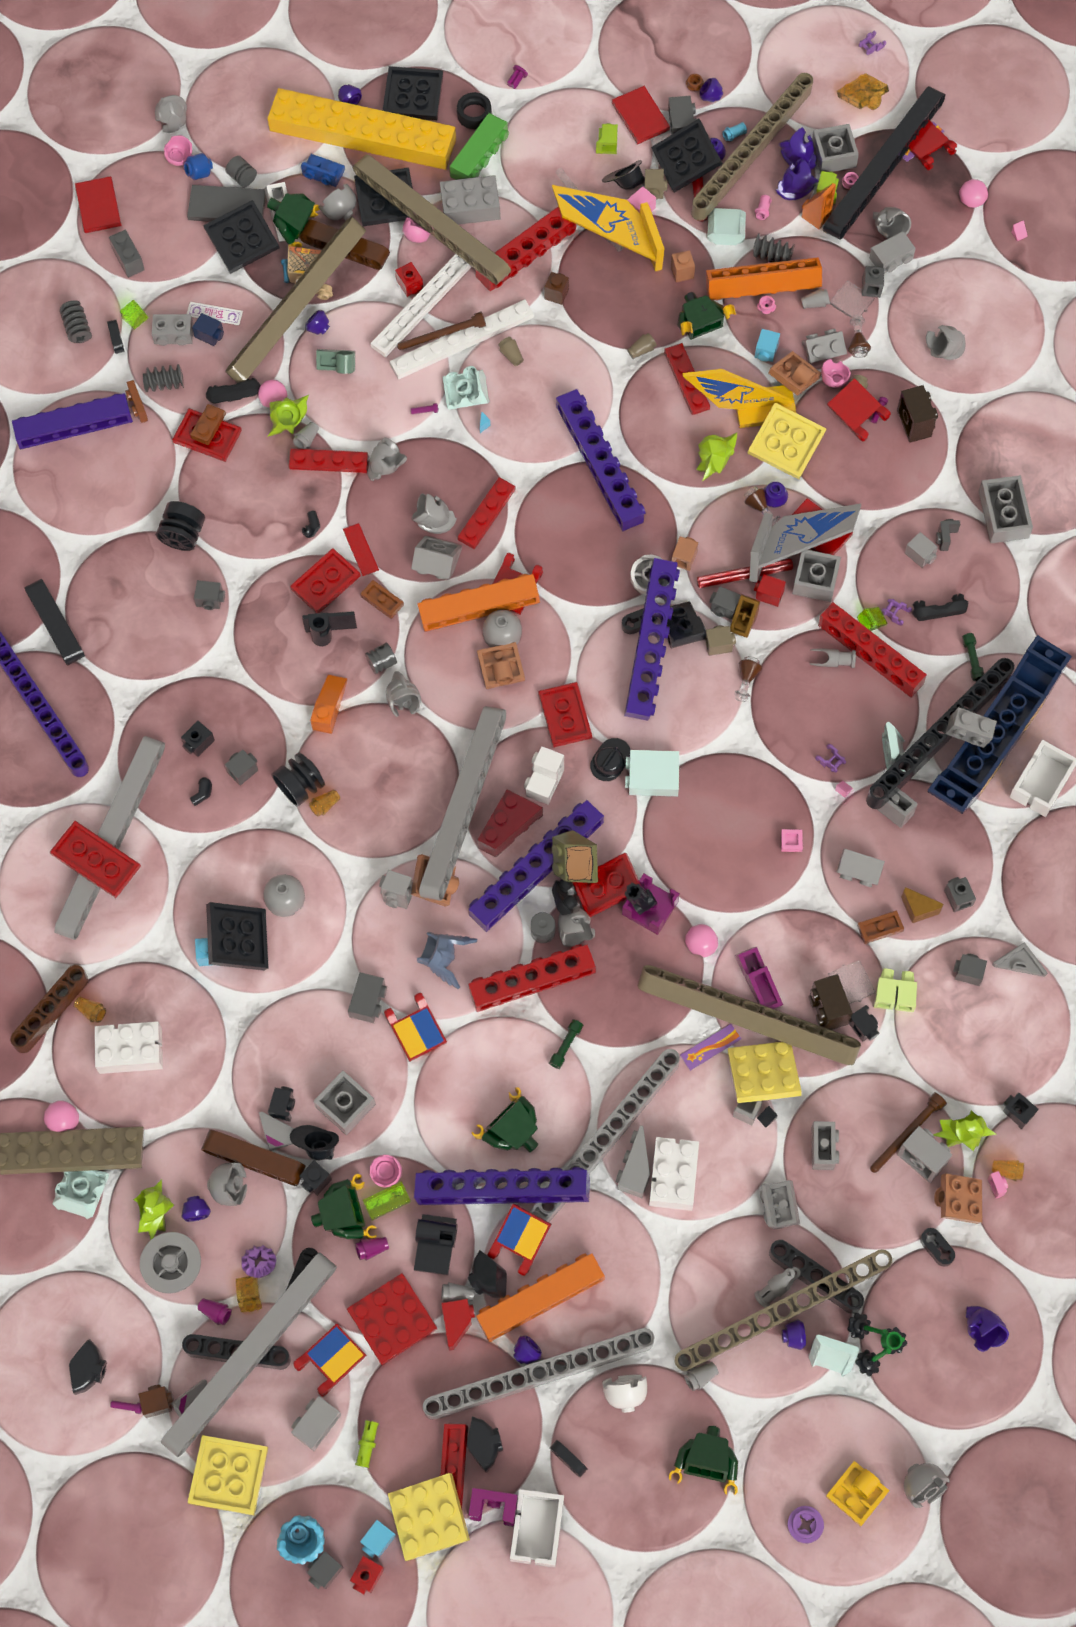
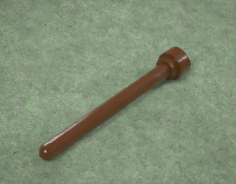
M482 311L475 313V316L471 317L472 319L400 342L397 348L404 350L473 326L475 328L485 327L486 322Z
M934 1092L928 1098V1106L871 1165L870 1170L873 1173L878 1172L918 1126H921L934 1111L942 1110L947 1105L942 1096Z

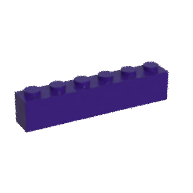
M123 393L114 394L111 397L102 399L97 398L86 403H77L70 407L57 408L49 412H39L29 417H19L16 420H12L16 442L21 450L132 423L133 421L126 395Z

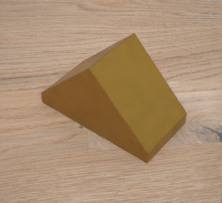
M741 594L730 626L732 633L748 638L759 612L760 601Z
M906 887L901 896L912 923L940 914L944 905Z

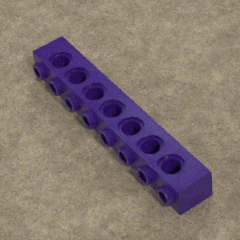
M575 389L556 397V408L623 532L644 523L645 508L642 503H638L637 494L633 487L630 488L626 473L620 470V462L616 456L613 457L611 445L608 441L604 440L602 428L600 425H596L594 413L592 410H588L584 395H580L579 391ZM607 473H612V474H614V475H612V476H607L606 474H607ZM615 489H621L622 491L616 492V491H614V490H615ZM627 504L630 505V507L625 508L623 507V505Z
M654 558L651 565L624 714L626 717L648 721L650 715L654 716L656 704L653 703V698L658 695L659 684H656L657 677H661L663 665H660L661 657L664 658L666 646H663L664 638H668L670 627L667 626V620H671L673 608L670 607L671 600H675L677 590L673 588L674 581H678L680 570L677 569V562ZM665 579L668 585L662 586L658 580ZM655 598H662L665 604L658 605L655 602ZM659 617L661 624H654L651 618ZM655 636L658 643L653 644L649 642L648 637ZM645 656H653L654 662L648 663L645 660ZM642 674H647V675H649L650 678H651V681H650V682H644V681L641 679V675H642ZM638 694H645L648 700L645 702L640 701Z
M588 800L578 803L573 808L571 815L563 817L558 822V827L553 831L549 830L539 844L535 843L524 858L520 857L514 863V867L509 872L505 871L502 873L495 885L491 884L488 886L480 899L476 898L471 902L468 909L469 916L485 932L489 931L553 871V853L545 852L547 848H552L553 846L552 837L573 830L588 838L604 823V815ZM576 821H583L585 824L583 826H576L574 823ZM534 861H537L541 865L538 867H532L530 864ZM518 875L526 877L523 881H518L515 878ZM509 889L511 890V893L508 895H503L501 893V890ZM493 902L496 904V907L489 909L486 907V904Z
M575 1167L571 1170L551 1168L547 1171H541L538 1168H531L528 1171L488 1169L486 1172H477L472 1169L465 1170V1172L445 1170L443 1173L425 1170L422 1173H416L414 1199L418 1205L589 1202L590 1176L587 1170L580 1167ZM571 1181L570 1186L562 1187L564 1182ZM528 1182L525 1188H519L521 1183ZM543 1182H550L546 1188L540 1187ZM464 1183L461 1189H455L456 1185ZM486 1183L482 1189H476L478 1184ZM500 1183H507V1185L504 1188H497ZM437 1184H443L440 1189L434 1190Z

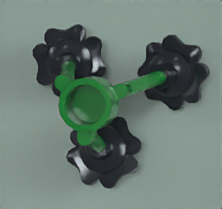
M855 1313L854 1317L849 1318L847 1331L851 1332L852 1338L858 1337L863 1339L864 1335L869 1334V1331L882 1335L881 1345L884 1349L882 1352L876 1355L874 1352L870 1353L866 1349L857 1355L858 1359L855 1363L859 1367L860 1373H866L870 1377L873 1373L879 1372L880 1362L878 1360L895 1352L902 1353L903 1347L908 1344L905 1340L906 1334L900 1332L897 1327L893 1328V1330L890 1328L878 1329L871 1327V1321L867 1320L866 1314L860 1315Z

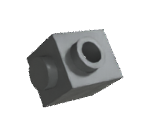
M865 266L862 276V296L880 298L884 287V268Z
M197 580L194 594L196 607H203L206 610L220 609L221 602L225 600V590L222 589L221 583Z
M720 586L717 593L713 592L709 601V603H712L711 611L719 617L733 620L741 595Z
M241 750L230 757L229 761L225 764L227 773L241 786L258 771L256 764L258 761L253 754H247L244 750Z
M956 877L948 881L944 891L954 912L974 905L976 897L966 877L961 879Z
M962 954L961 959L956 960L953 972H956L955 980L980 986L987 961L979 959L974 954Z
M324 1551L319 1558L310 1562L307 1566L309 1568L307 1574L311 1576L308 1581L317 1589L321 1586L327 1589L344 1567Z

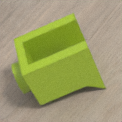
M606 123L602 124V128H599L596 154H617L618 124Z
M822 171L816 190L818 193L834 183L836 188L833 204H836L837 198L836 191L839 182L837 174Z

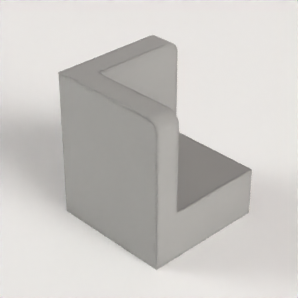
M757 1101V1103H738L733 1117L752 1126L761 1108L762 1101Z

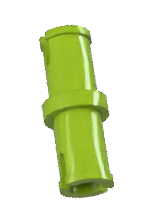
M365 1420L362 1438L358 1441L360 1447L355 1465L369 1468L372 1450L376 1447L374 1441L379 1423Z

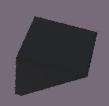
M768 1106L757 1119L766 1128L777 1119L778 1115Z

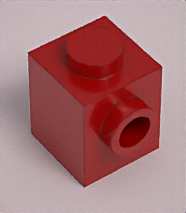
M412 262L395 270L396 281L407 297L412 294L415 295L423 289V278Z
M763 574L761 581L758 580L754 591L757 592L756 600L778 607L785 591L786 582Z
M363 1556L350 1579V1582L354 1584L352 1588L363 1595L366 1591L372 1593L384 1571V1567Z

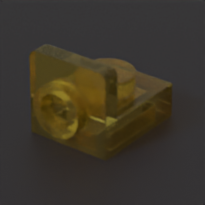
M250 1276L236 1278V1293L240 1311L252 1312L262 1309L258 1278Z

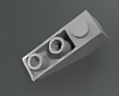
M640 1125L639 1130H634L630 1140V1143H633L631 1151H626L623 1162L626 1163L623 1171L619 1170L615 1182L619 1183L618 1190L642 1199L649 1181L650 1171L644 1128Z

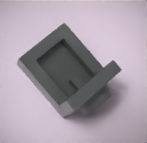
M946 519L940 522L938 532H936V543L940 544V551L949 550L951 543L950 533H958L961 525L960 520Z

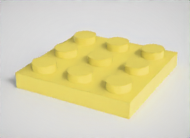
M774 403L751 444L748 454L800 479L827 429Z
M784 1042L728 1048L737 1103L801 1096L802 1090L792 1045Z
M202 1435L188 1504L255 1516L268 1447Z
M452 1473L388 1493L405 1561L470 1541Z

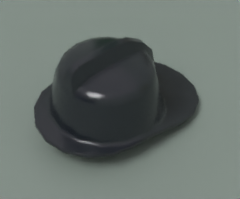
M638 160L627 167L608 174L602 179V182L615 181L623 189L637 187L645 180L639 166L642 160Z
M619 738L606 740L591 760L590 769L592 774L601 781L616 779L626 767V757H630L631 749L629 745Z
M302 1125L291 1131L290 1141L295 1146L304 1149L313 1160H332L334 1157V1147L339 1142V1136L332 1131L316 1126Z

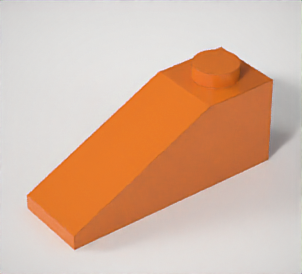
M834 183L816 193L810 200L807 199L802 205V218L818 229L825 224L832 213L836 188Z
M327 675L310 721L313 730L332 734L347 684V678Z

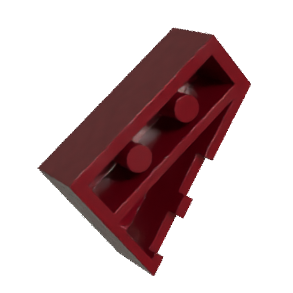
M507 789L477 839L478 849L497 857L520 834L527 831L529 826L543 816V807Z

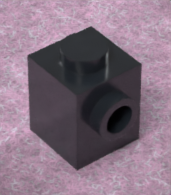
M199 721L181 736L184 744L182 747L189 754L194 753L197 757L215 741L213 733Z
M314 1160L299 1176L302 1182L300 1185L307 1192L311 1193L313 1191L317 1196L332 1180L330 1174Z

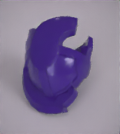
M801 127L792 135L790 140L782 141L779 143V146L781 147L783 158L789 165L793 163L796 166V161L802 158L803 161L807 162L809 168L813 169L817 165L814 143L811 135L807 136L809 141L805 142L806 131Z
M800 158L796 161V166L792 163L786 169L783 179L778 182L776 191L786 200H797L809 194L819 180L811 175L809 165Z
M967 1306L965 1314L966 1318H968L967 1331L969 1336L975 1340L974 1346L979 1351L985 1352L990 1347H1000L1008 1340L1009 1331L997 1314L984 1307Z

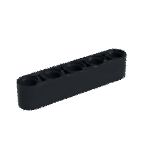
M40 579L24 587L66 665L68 666L85 657L44 581Z
M777 1240L771 1245L769 1256L773 1262L783 1269L793 1268L792 1261L795 1259L803 1262L804 1267L800 1269L801 1274L798 1279L808 1286L817 1282L811 1278V1273L818 1272L822 1278L832 1274L784 1240ZM782 1247L785 1250V1255L777 1256L774 1253V1249ZM839 1277L836 1278L838 1285H847V1283ZM820 1284L816 1291L823 1296H827L829 1294V1287L825 1284ZM853 1287L828 1299L850 1314L857 1313L864 1303L863 1295ZM854 1297L858 1300L859 1305L852 1307L848 1304L847 1299Z
M190 1334L183 1339L182 1347L190 1357L226 1362L232 1356V1350L235 1347H239L243 1341ZM198 1341V1348L194 1351H189V1343ZM214 1344H219L220 1351L216 1354H211L210 1347ZM273 1345L256 1367L284 1370L290 1365L291 1356L284 1347ZM279 1353L286 1355L282 1363L275 1362V1356Z

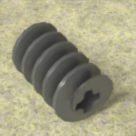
M758 233L753 247V256L756 258L760 254L762 260L768 256V262H772L774 258L775 262H780L781 260L790 261L795 244L791 248H789L788 242L781 246L780 239L774 244V237L768 242L767 235L760 239V233Z
M76 300L65 302L59 311L68 340L73 343H84L92 338V333L88 326L84 308Z
M177 364L176 370L173 369L172 365H169L168 371L162 366L160 372L154 367L153 373L147 367L146 372L143 374L145 392L149 391V387L155 392L157 386L163 391L165 385L168 390H171L172 384L175 389H179L180 383L184 388L183 373L180 365Z

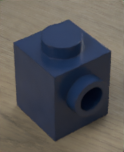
M203 313L200 314L192 327L195 338L212 346H215L224 335L222 322Z

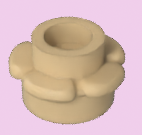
M323 284L316 293L318 294L317 297L322 300H328L333 296L332 287Z

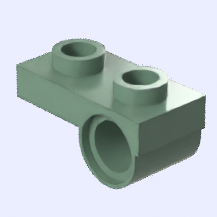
M317 349V370H333L342 374L353 373L355 371V351Z

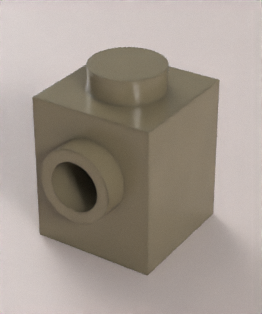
M645 169L644 188L653 194L656 200L663 199V193L667 191L664 169Z
M719 625L713 629L706 630L705 641L709 656L732 652L733 645L736 644L735 634L731 633L730 626L724 627Z

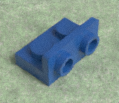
M311 154L306 163L302 162L301 169L302 175L306 178L336 187L345 171V165Z

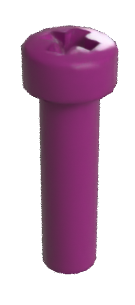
M880 397L878 402L885 406L888 403V399ZM877 412L874 413L871 419L872 423H877L879 419Z
M433 403L431 406L411 408V414L438 413L437 403Z
M112 1400L110 1404L111 1408L135 1411L136 1414H141L142 1412L141 1404L138 1402L137 1404Z

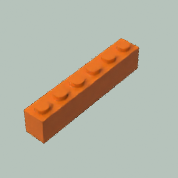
M819 257L706 270V290L711 300L731 297L739 298L749 295L757 296L766 293L775 294L784 291L793 292L801 289L822 287V265Z
M522 574L515 579H502L495 584H483L479 588L463 589L460 593H447L436 599L427 598L417 604L424 631L427 632L486 617L497 610L510 611L540 603L534 575Z
M584 1253L575 1258V1263L569 1266L567 1263L556 1269V1273L550 1276L545 1274L536 1280V1284L522 1286L517 1290L518 1293L512 1297L506 1295L498 1300L499 1304L493 1307L488 1305L480 1309L476 1318L488 1342L490 1343L604 1281L605 1275L594 1255L591 1253L587 1256Z

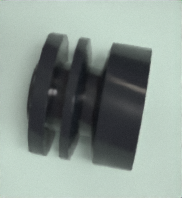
M179 501L168 502L162 516L163 520L160 521L155 534L157 539L174 549L182 551L194 550L199 537L198 532L201 531L205 521V515L199 509L187 503Z
M300 752L294 756L295 760L292 758L288 760L291 770L282 765L271 774L279 789L296 807L309 799L305 789L315 794L317 792L316 786L320 789L325 786V782L317 767Z

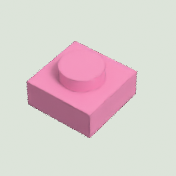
M782 829L781 852H802V830Z
M999 1171L990 1174L988 1181L995 1199L1004 1196L1008 1188L1005 1177L1001 1176Z

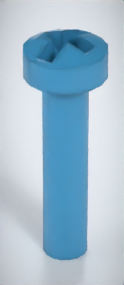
M282 259L284 282L289 283L288 259Z

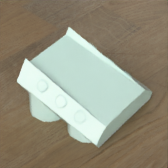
M714 208L708 215L707 239L718 245H737L745 240L746 212L741 209Z
M469 366L463 370V373L451 372L443 376L448 410L490 402L486 376L483 370H477L474 366Z
M890 722L886 723L882 733L883 752L887 770L904 754L903 742L905 741Z
M100 1170L64 1172L62 1181L55 1188V1198L52 1204L58 1210L61 1209L77 1214L86 1219L93 1217L109 1174Z
M818 1334L813 1341L809 1360L812 1367L817 1365L841 1373L843 1377L852 1370L859 1353V1347Z

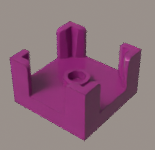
M643 873L639 882L644 889L648 888L657 901V905L639 915L627 899L622 907V915L658 935L678 904L680 893L673 889H670V893L652 884V877Z
M472 1488L468 1516L470 1520L480 1522L484 1504H487V1507L500 1509L503 1506L502 1519L504 1525L514 1527L518 1495Z

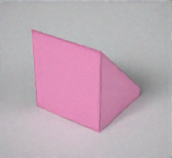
M1024 220L1013 225L1011 233L1017 241L1027 237Z
M842 781L836 785L835 791L846 798L853 788Z

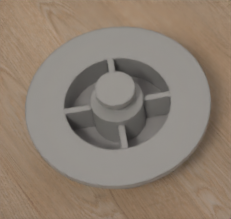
M177 1232L163 1233L151 1239L143 1249L140 1257V1271L143 1279L151 1288L162 1293H176L186 1289L195 1281L201 1267V1256L196 1244L186 1235Z

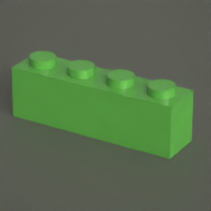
M488 113L450 165V177L455 180L479 177L480 171L487 167L491 156L497 153L501 142L507 139L509 135L508 122Z

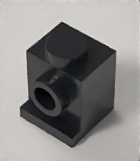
M867 1005L853 1013L849 1025L862 1042L866 1039L871 1041L880 1034L878 1032V1022L872 1014H868L869 1007Z
M282 1086L280 1089L275 1087L268 1109L271 1117L291 1122L292 1117L289 1111H293L295 1106L294 1090L292 1088Z
M1019 1092L1015 1097L1010 1095L1003 1103L1005 1106L1003 1112L1019 1125L1021 1130L1039 1110ZM1019 1108L1021 1114L1017 1113L1014 1109Z

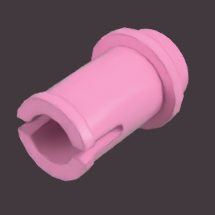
M762 195L760 197L758 208L755 209L757 219L765 220L769 216V207L772 202L770 196Z

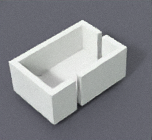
M1042 740L1013 788L1010 798L1024 806L1027 803L1030 804L1031 810L1046 817L1075 769L1076 758Z
M158 1021L118 1024V1029L114 1025L95 1026V1068L99 1074L163 1069V1051L161 1049L162 1028Z
M656 1137L649 1206L692 1211L699 1142L680 1140L678 1144L675 1143L676 1139Z
M519 1489L517 1513H521V1516L516 1515L510 1554L511 1562L531 1564V1560H535V1565L556 1567L564 1495Z

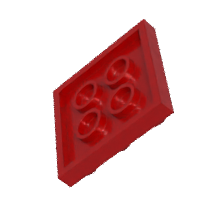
M403 1273L347 1308V1311L381 1365H384L437 1330L436 1325Z

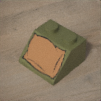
M573 830L552 837V868L554 875L566 882H598L597 844Z

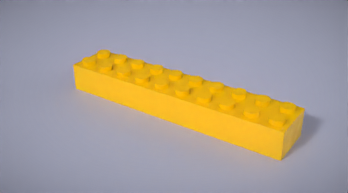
M281 88L277 90L268 115V124L271 132L447 170L456 142V129L454 126Z

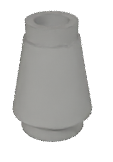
M820 288L801 298L804 309L826 307L827 304H830L827 289L822 290Z
M310 422L297 432L293 439L294 445L299 449L309 448L319 430L318 425Z
M450 1282L442 1285V1302L463 1299L473 1301V1287Z
M711 1362L689 1370L684 1379L692 1391L701 1390L719 1372L716 1365Z

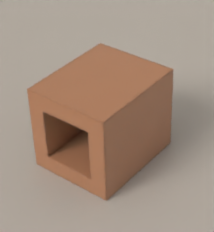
M690 250L672 254L671 269L676 282L694 279L695 264Z
M680 536L672 555V562H677V567L690 571L698 551L699 542L690 537L684 538Z

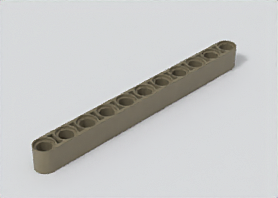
M801 73L796 77L693 199L691 215L694 219L704 220L809 97L813 85L812 75Z
M366 154L353 165V171L360 179L492 283L497 285L511 272V268L502 258L373 157Z
M351 216L344 222L227 367L225 372L234 381L239 383L249 378L364 235L366 229L354 217Z
M645 965L642 968L637 986L646 993L845 1065L855 1064L861 1047V1043L857 1039L652 965Z
M877 1250L681 1350L675 1356V1365L682 1371L691 1370L887 1270L892 1264L891 1254L887 1250ZM877 1255H886L888 1257V1264L886 1266L878 1265L876 1263ZM859 1264H865L868 1267L869 1273L866 1276L857 1274L856 1267ZM838 1275H847L849 1283L846 1286L838 1285L836 1281ZM820 1284H825L829 1287V1294L827 1296L818 1295L816 1289ZM806 1294L809 1297L810 1302L807 1306L803 1307L797 1303L799 1295ZM781 1304H786L790 1308V1313L785 1317L777 1313V1308ZM761 1314H766L770 1317L768 1326L762 1327L758 1324L757 1319ZM742 1324H747L751 1329L750 1334L746 1337L738 1334V1328ZM722 1334L730 1336L731 1342L727 1347H722L718 1343V1338ZM703 1344H707L711 1348V1353L707 1357L700 1356L698 1352L699 1347ZM683 1354L691 1357V1363L688 1367H682L679 1364V1358Z

